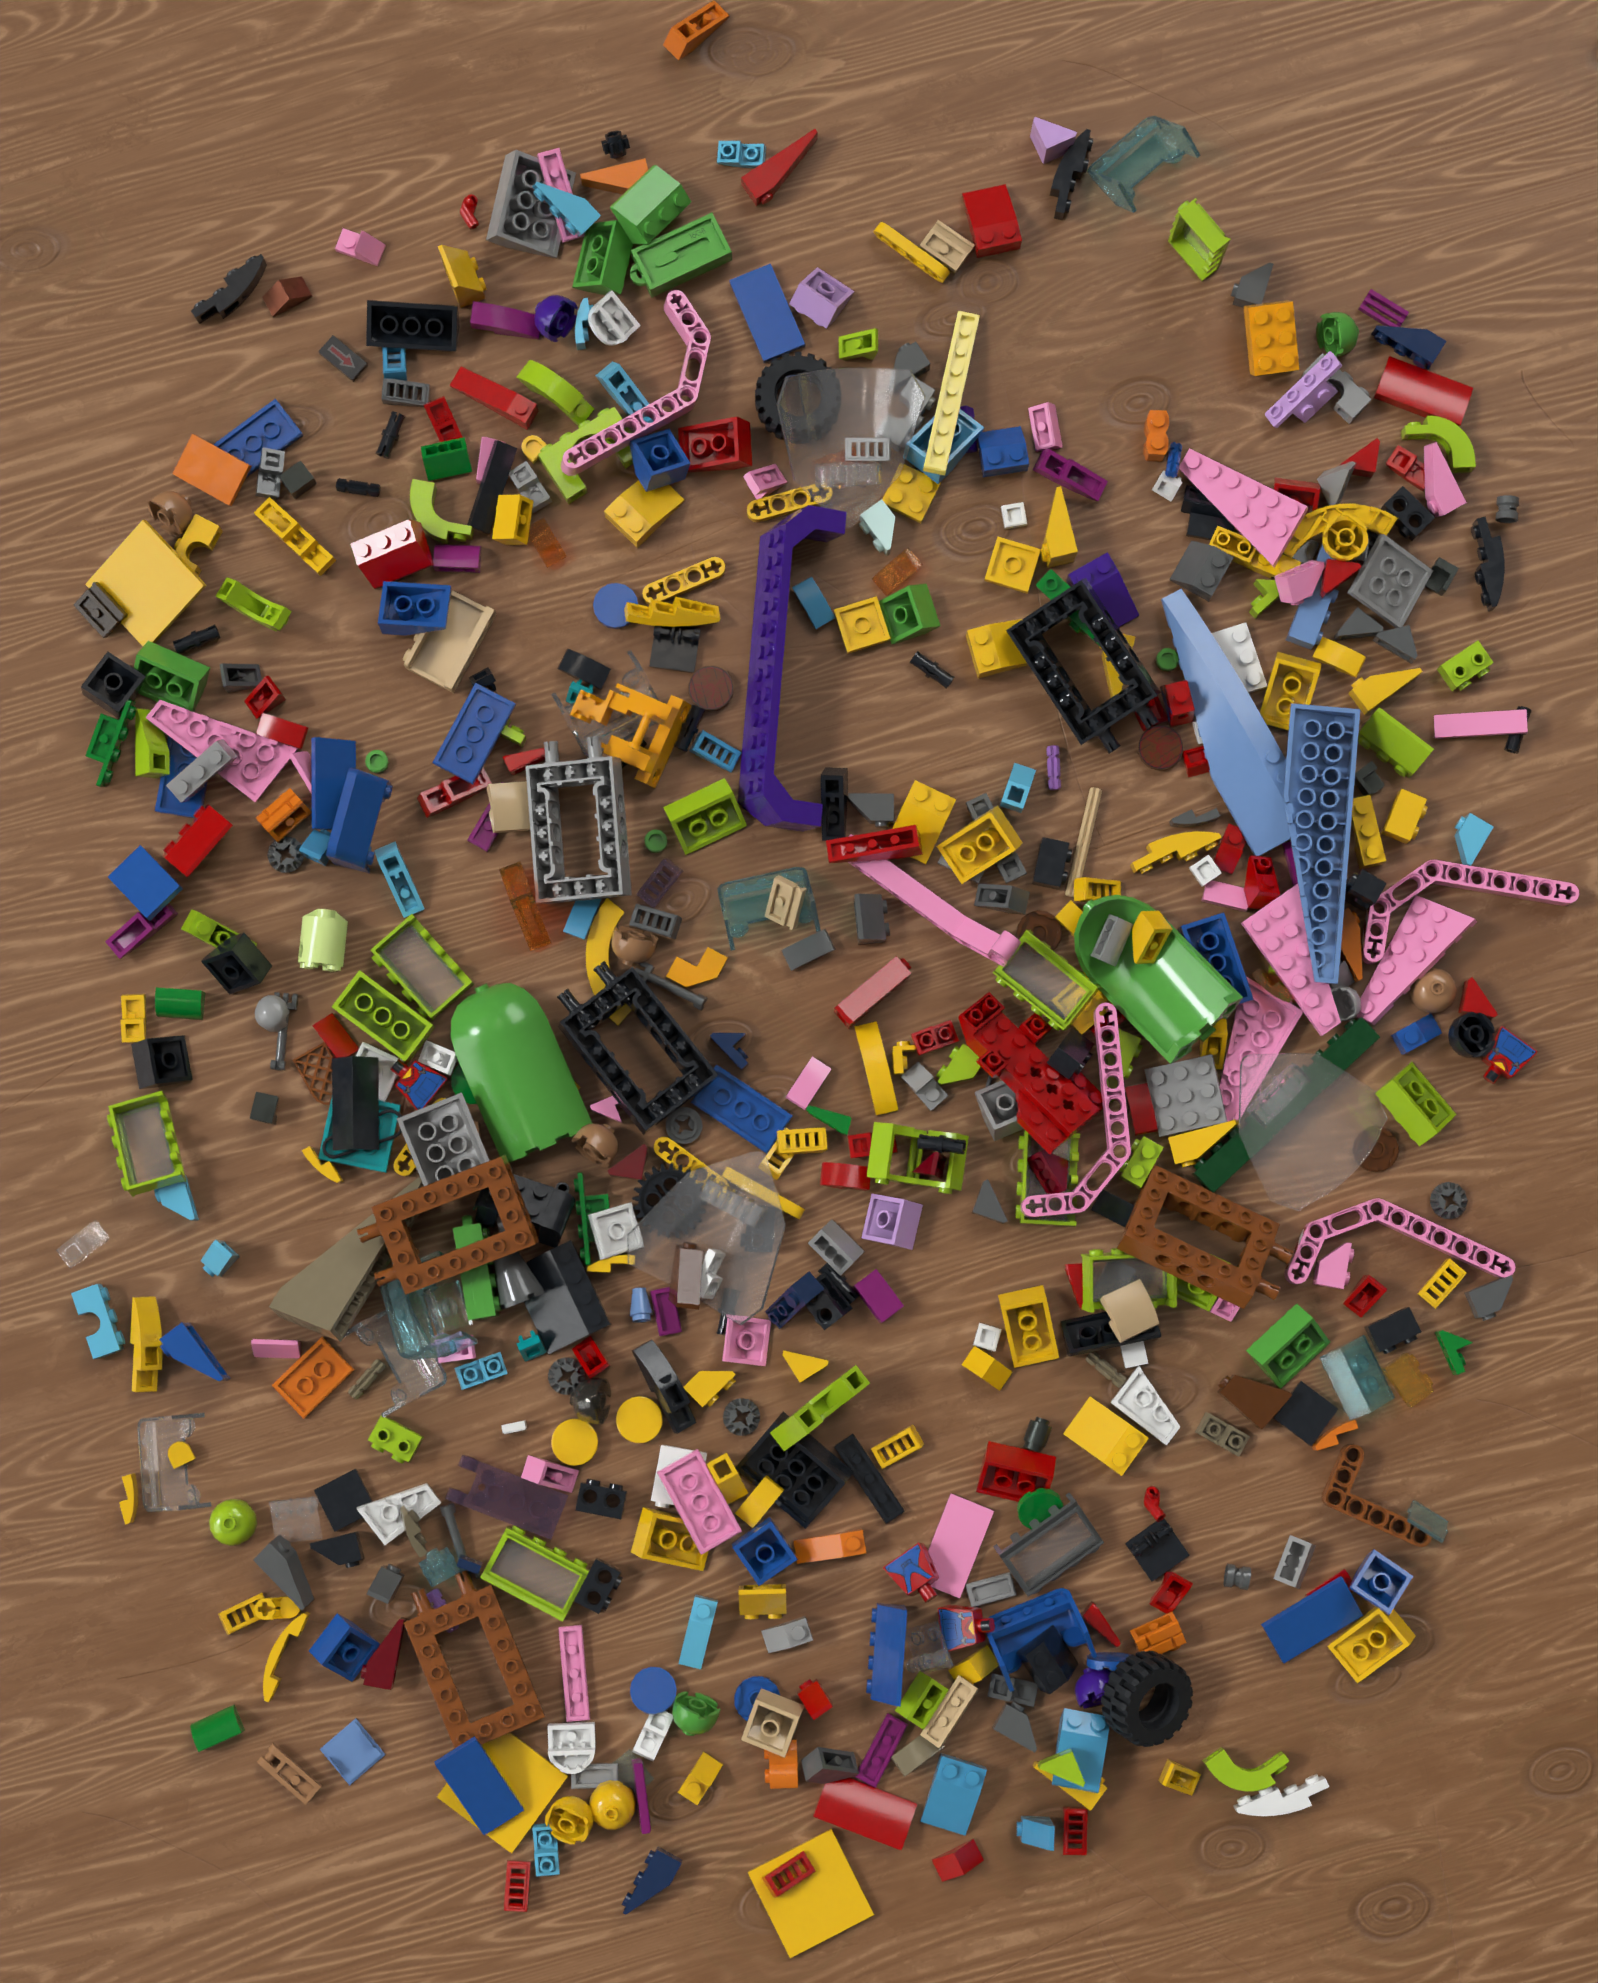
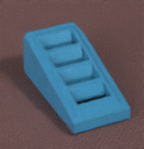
M382 347L384 378L407 381L406 349ZM401 352V354H388V353ZM398 361H401V363H389V364H388V362H398Z
M704 730L698 733L689 750L730 773L742 752ZM705 739L707 743L703 750H701L700 746ZM714 744L716 746L710 755L708 751L711 745ZM720 748L724 749L720 758L717 759L716 756ZM730 752L732 753V756L726 764L724 763V760Z

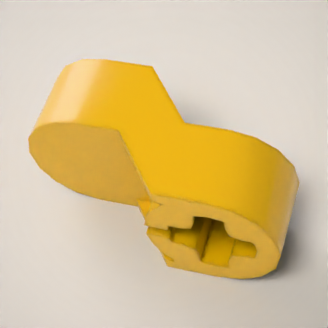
M288 1596L263 1598L256 1603L254 1608L256 1616L262 1620L292 1618L301 1611Z

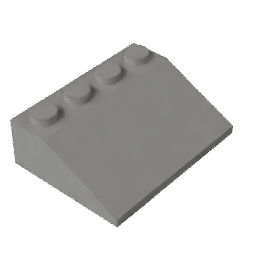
M514 150L505 155L486 240L506 248L557 258L561 236L555 216L550 212V206L545 200L541 202L534 195V189L532 188L536 182L545 184L539 160L537 157ZM566 169L572 190L576 172Z
M462 1093L397 1118L424 1186L489 1161Z

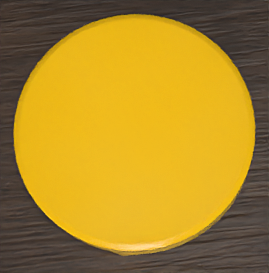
M642 1396L626 1400L620 1406L616 1415V1425L620 1434L633 1443H645L652 1440L661 1430L663 1416L659 1406L653 1400Z
M566 1420L557 1426L552 1435V1450L561 1462L572 1466L582 1465L588 1462L597 1451V1433L592 1425L584 1420Z

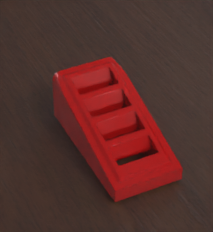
M539 748L505 755L502 758L511 775L514 776L526 770V766L536 765L545 760V749Z
M1082 1263L1065 1264V1271L1080 1310H1082Z
M1090 1602L1081 1613V1617L1112 1645L1119 1647L1121 1644L1120 1640L1097 1605Z
M1063 1806V1855H1087L1088 1809L1086 1807ZM1069 1816H1082V1820H1069ZM1069 1825H1082V1829H1069ZM1068 1834H1081V1839L1068 1838ZM1068 1843L1081 1844V1848H1068Z
M804 1851L764 1875L762 1880L772 1896L777 1898L816 1871ZM800 1860L806 1872H801L796 1861ZM790 1865L792 1866L798 1877H793L792 1873L788 1868ZM781 1871L785 1873L789 1883L786 1884L780 1874ZM774 1876L776 1877L777 1881L781 1886V1888L779 1889L776 1887L775 1883L772 1880V1877Z
M507 1860L504 1911H528L531 1861ZM512 1869H525V1874L512 1873ZM511 1879H525L524 1883H511ZM511 1889H524V1893H511ZM510 1899H523V1903H510Z

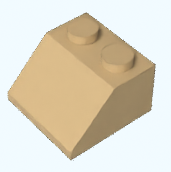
M761 1688L741 1740L785 1758L805 1706Z

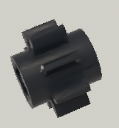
M611 131L605 134L606 140L601 141L605 155L610 154V158L613 159L625 156L626 149L630 148L627 135H622L621 131Z

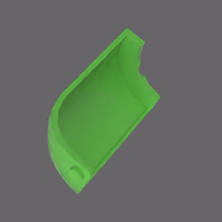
M1121 895L1106 896L1094 901L1090 900L1084 905V911L1078 920L1074 932L1075 952L1080 967L1091 982L1101 987L1100 992L1170 1064L1190 1053L1192 1045L1199 1039L1204 1042L1216 1031L1213 1026L1220 1019H1227L1243 999L1228 981L1170 923L1172 931L1154 963L1136 964L1134 962L1132 930L1116 967L1092 957L1091 954L1109 914L1134 924L1141 911L1156 910L1133 897Z
M486 983L475 988L476 993L468 996L457 1005L451 1019L453 1048L500 1156L506 1154L508 1162L520 1159L534 1150L545 1149L556 1144V1141L562 1138L571 1137L583 1126L592 1123L545 1013L537 1000L524 988L512 983H502L488 987Z

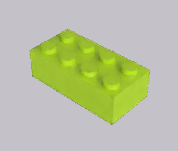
M360 970L332 1006L333 1009L407 1064L436 1028Z

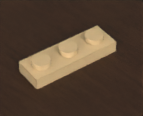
M958 1675L920 1735L941 1749L979 1691V1688Z

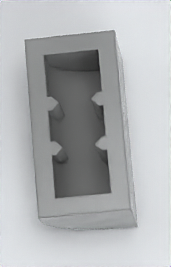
M1109 914L1091 956L1116 967L1134 924Z
M832 1219L808 1242L840 1276L865 1252Z
M1290 1535L1273 1579L1300 1589L1316 1545Z

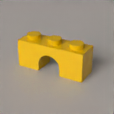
M195 514L183 537L176 541L174 550L199 576L201 569L198 565L190 562L191 552L197 547H205L213 551L223 531L217 524Z
M1371 795L1353 798L1351 826L1353 827L1356 839V847L1354 849L1359 870L1382 865L1386 862V857Z

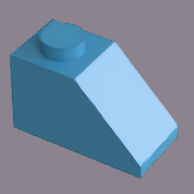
M314 829L301 845L299 851L306 858L326 866L329 861L326 852L331 832L327 830H320L319 832Z

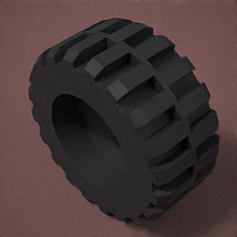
M795 352V356H789V353L782 354V359L778 360L775 358L770 361L769 367H764L762 375L758 377L756 383L755 406L760 422L765 424V429L769 433L774 432L775 437L780 440L783 437L787 438L789 443H794L795 440L807 443L809 438L816 440L820 438L822 432L826 434L830 430V425L834 424L837 420V414L840 411L841 405L840 383L838 378L835 377V371L832 367H827L826 361L822 358L816 360L815 355L810 353L807 356H802V352ZM793 380L809 382L818 390V406L812 412L805 415L795 416L788 414L777 403V393L780 387Z
M1155 1651L1137 1652L1136 1656L1133 1654L1125 1658L1126 1661H1121L1116 1665L1117 1669L1114 1672L1111 1671L1108 1676L1110 1679L1103 1688L1105 1693L1102 1695L1101 1703L1104 1705L1102 1712L1105 1721L1112 1730L1134 1745L1151 1747L1153 1744L1159 1745L1164 1743L1165 1739H1171L1174 1736L1173 1733L1182 1728L1181 1724L1184 1720H1187L1189 1716L1187 1712L1192 1707L1191 1697L1193 1696V1689L1191 1687V1680L1182 1667ZM1155 1686L1152 1699L1144 1709L1139 1711L1142 1699Z

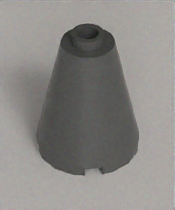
M519 1251L493 1261L501 1310L545 1293Z

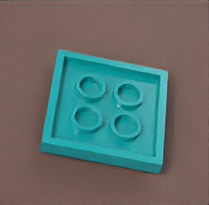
M331 1098L318 1159L387 1173L394 1139L380 1143V1150H359L335 1159L325 1156L322 1150L323 1142L326 1138L333 1135ZM379 1101V1113L389 1109L400 1113L401 1105ZM386 1113L379 1116V1140L395 1135L398 1124L397 1118H399L396 1114ZM333 1139L329 1140L326 1144V1151L330 1155L346 1152L333 1151Z

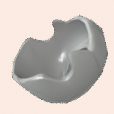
M1348 986L1331 989L1340 1021L1355 1018L1361 1009V999L1357 991Z
M267 995L259 1000L256 1006L255 1020L259 1026L269 1032H279L287 1026L286 1017L290 1011L285 1000L277 995Z

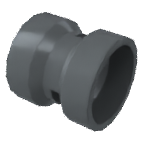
M1511 495L1498 496L1496 501L1498 511L1496 512L1495 520L1501 523L1517 522L1519 514L1516 510L1519 506V497Z
M1227 1563L1224 1573V1587L1232 1588L1236 1585L1242 1590H1248L1251 1579V1567L1243 1566L1242 1568H1237L1234 1564Z

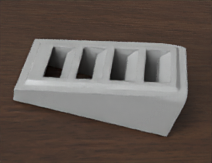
M845 438V461H891V438ZM852 442H856V456H852ZM861 442H865V456H861ZM870 442H874V456H870ZM879 442H883V456H879Z

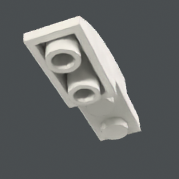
M1318 1774L1306 1778V1783L1298 1787L1296 1784L1283 1789L1284 1793L1282 1794L1276 1786H1270L1259 1790V1794L1253 1797L1246 1795L1237 1800L1238 1804L1233 1806L1238 1813L1252 1816L1288 1814L1312 1806L1309 1796L1328 1788L1329 1785L1325 1777H1318Z

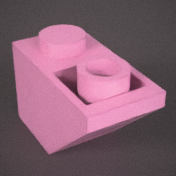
M1343 1243L1317 1261L1313 1284L1335 1289H1344V1285H1348L1350 1279V1272L1347 1271L1348 1262L1352 1263L1354 1249H1351L1352 1243Z

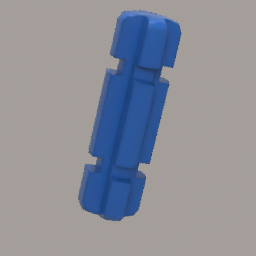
M1172 442L1170 444L1165 471L1167 477H1177L1182 451L1180 443Z

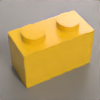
M520 494L498 495L492 539L504 545H527L534 501Z
M1404 789L1399 790L1381 834L1405 844L1411 839L1415 840L1419 831V827L1416 826L1419 818H1424L1428 809L1425 806L1427 799Z

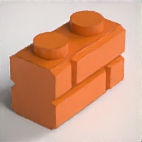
M289 788L269 807L265 808L256 819L278 843L312 812Z
M1173 1612L1130 1630L1138 1652L1155 1651L1158 1654H1163L1167 1651H1176L1181 1645L1187 1643Z

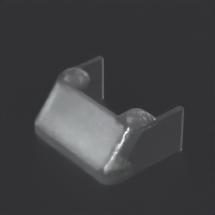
M628 651L627 654L634 669L624 675L622 679L623 686L658 700L644 669L632 651ZM624 692L619 693L629 698L630 694ZM556 693L551 694L580 749L587 757H589L587 737L601 736V742L604 744H608L611 735L627 740L635 735L642 720V716L633 712L631 717L613 710L607 726L594 720L588 724L570 716L574 703L564 707ZM651 720L649 727L656 724V722Z
M404 1303L395 1305L359 1322L348 1329L343 1337L344 1339L357 1333L363 1344L372 1346L377 1343L399 1383L391 1389V1398L395 1405L381 1413L383 1418L435 1391L447 1381L446 1372L441 1363H438V1358L413 1311Z
M205 1413L151 1417L139 1420L137 1431L142 1501L147 1512L212 1507L211 1502L199 1503L200 1491L194 1484H188L187 1463L174 1469L168 1458L169 1447L176 1441L185 1442V1438L191 1437L195 1430L193 1418L205 1417Z

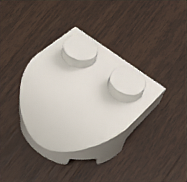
M613 291L608 292L590 309L588 314V322L593 333L602 343L609 346L626 341L641 326Z
M595 1722L549 1723L548 1756L551 1763L563 1773L575 1774L582 1772L593 1761L595 1755Z

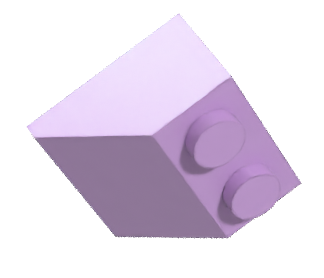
M817 267L800 282L789 304L797 312L805 314L814 320L817 325L827 329L839 316L854 291Z
M871 1194L861 1238L913 1250L923 1205L904 1199Z

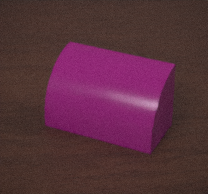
M435 544L433 568L435 571L480 573L482 546Z
M877 1269L853 1286L854 1290L860 1295V1298L880 1324L904 1306Z

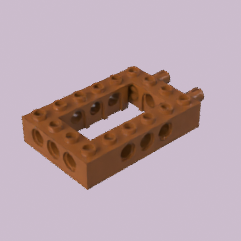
M506 1154L372 1206L376 1223L357 1229L358 1236L368 1233V1235L359 1238L362 1243L382 1236L393 1262V1267L374 1273L375 1280L385 1277L377 1281L378 1286L381 1287L398 1279L405 1295L540 1242ZM488 1187L505 1231L498 1232L493 1236L475 1241L465 1247L454 1249L449 1253L431 1258L422 1263L418 1256L420 1253L419 1249L415 1248L409 1233L411 1229L407 1227L405 1219Z
M1155 1164L1141 1188L1117 1246V1249L1242 1309L1246 1307L1255 1291L1272 1300L1276 1299L1280 1286L1262 1279L1261 1273L1269 1255L1288 1264L1294 1253L1293 1250L1275 1243L1276 1240L1274 1239L1280 1224ZM1162 1205L1170 1211L1174 1210L1189 1217L1191 1221L1195 1220L1210 1227L1212 1231L1216 1230L1231 1237V1240L1235 1242H1243L1247 1239L1245 1247L1240 1252L1239 1256L1241 1259L1238 1265L1234 1266L1154 1228Z
M468 1570L462 1572L465 1582L460 1573L454 1575L462 1592L461 1598L441 1607L431 1608L425 1588L418 1590L421 1600L417 1592L410 1594L419 1614H417L418 1617L404 1622L454 1749L474 1736L482 1745L545 1717L493 1586L490 1585L480 1590L475 1589ZM479 1617L514 1705L470 1723L468 1712L461 1702L458 1694L459 1690L453 1682L449 1665L447 1666L444 1660L440 1643L436 1640L435 1635Z

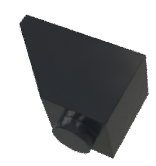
M358 1531L310 1543L311 1549L337 1565L345 1564L346 1568L360 1565L359 1560L364 1559Z

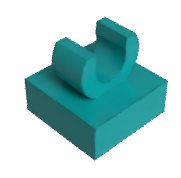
M582 680L573 681L569 687L566 702L574 705L580 690L593 694V685L590 684L589 688L581 685Z
M533 1330L530 1331L531 1338L524 1340L522 1335L518 1337L519 1343H516L525 1362L546 1353L540 1337Z

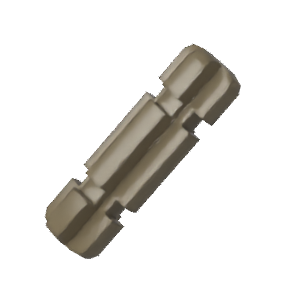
M1095 1351L1090 1352L1086 1357V1361L1090 1365L1096 1366V1370L1108 1380L1111 1379L1112 1383L1120 1388L1125 1383L1126 1377L1121 1373L1118 1374L1117 1370L1103 1358L1100 1359V1355Z
M376 1359L371 1364V1368H368L356 1381L357 1384L348 1390L349 1395L354 1399H359L363 1394L362 1391L367 1390L378 1377L377 1374H381L386 1368L385 1364Z

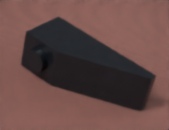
M825 767L821 774V804H823L822 841L846 836L848 768Z

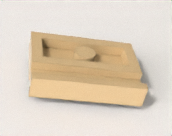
M937 220L934 227L919 245L920 249L954 273L959 270L975 247L973 243L939 220Z
M780 875L776 876L764 917L782 926L786 925L790 927V930H794L798 925L807 888H801L797 883Z

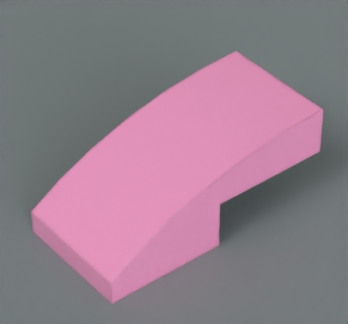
M812 1057L787 1094L786 1099L805 1110L830 1073L831 1068Z

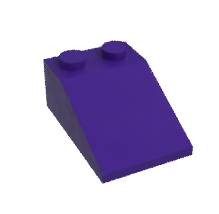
M1108 552L1068 574L1066 581L1070 587L1084 578L1088 580L1118 628L1139 617L1127 587Z

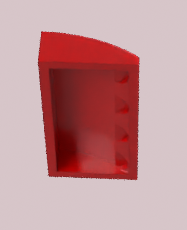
M1389 356L1373 398L1425 418L1427 416L1442 417L1460 427L1473 387Z
M849 1777L824 1784L813 1817L902 1851L917 1803Z

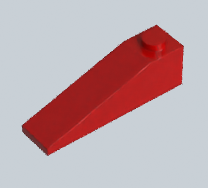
M813 129L741 177L742 187L756 206L761 203L766 204L772 200L773 195L817 141L818 132L816 129Z
M460 367L450 384V387L526 430L529 429L539 412L537 404L463 367Z
M916 825L826 840L829 863L901 859L923 855L920 833Z

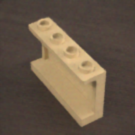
M451 589L446 629L415 634L413 639L415 644L412 649L406 651L403 657L405 668L454 693L496 616L495 610L488 606L484 607Z

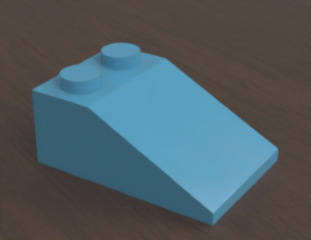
M961 409L958 414L945 476L923 471L934 417L906 443L904 458L937 484L955 468L984 430L981 424Z
M1064 1708L1059 1722L1055 1754L1071 1748L1085 1785L1084 1787L1056 1775L1052 1777V1785L1093 1793L1099 1792L1109 1726L1103 1715Z
M940 1753L920 1822L966 1836L986 1776V1767Z

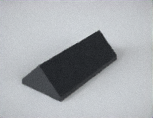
M367 300L366 346L457 351L460 328L458 305Z
M349 1056L332 1058L333 1151L380 1150L378 1057Z
M1107 1312L1060 1321L1068 1356L1160 1338L1161 1332L1157 1325L1120 1343L1109 1325L1111 1318Z

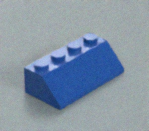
M1224 912L1180 926L1177 929L1243 997L1238 1005L1253 1000Z

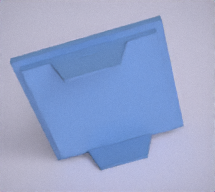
M356 1718L320 1748L321 1752L349 1786L386 1755Z

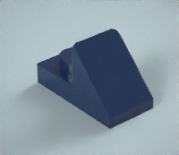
M712 1033L710 1038L741 1071L749 1065L746 1061L748 1056L741 1048L737 1050L734 1048L746 1036V1033Z

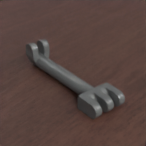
M646 962L638 963L641 967L646 968L645 971L638 968L635 969L642 976L641 978L646 984L650 982L692 1002L695 1008L703 1010V1005L708 1000L707 997L701 994L696 995L653 974L652 972L655 967Z
M275 992L274 995L280 997V992ZM284 993L283 1000H285L288 1010H297L298 994H293L292 1003H290L289 993ZM289 1014L286 1017L287 1026L278 1032L275 1060H271V1070L285 1071L286 1061L284 1060Z
M453 1502L446 1506H440L442 1516L445 1517L459 1560L461 1554L465 1556L467 1554L454 1517L456 1508ZM459 1567L454 1568L455 1575L458 1573L462 1574L465 1569ZM480 1571L477 1574L474 1573L476 1579L481 1577Z

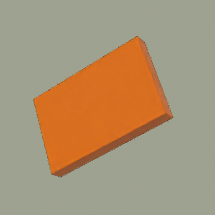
M192 434L172 474L223 503L232 506L252 466L203 438Z
M321 1337L272 1386L305 1419L355 1369L324 1337Z

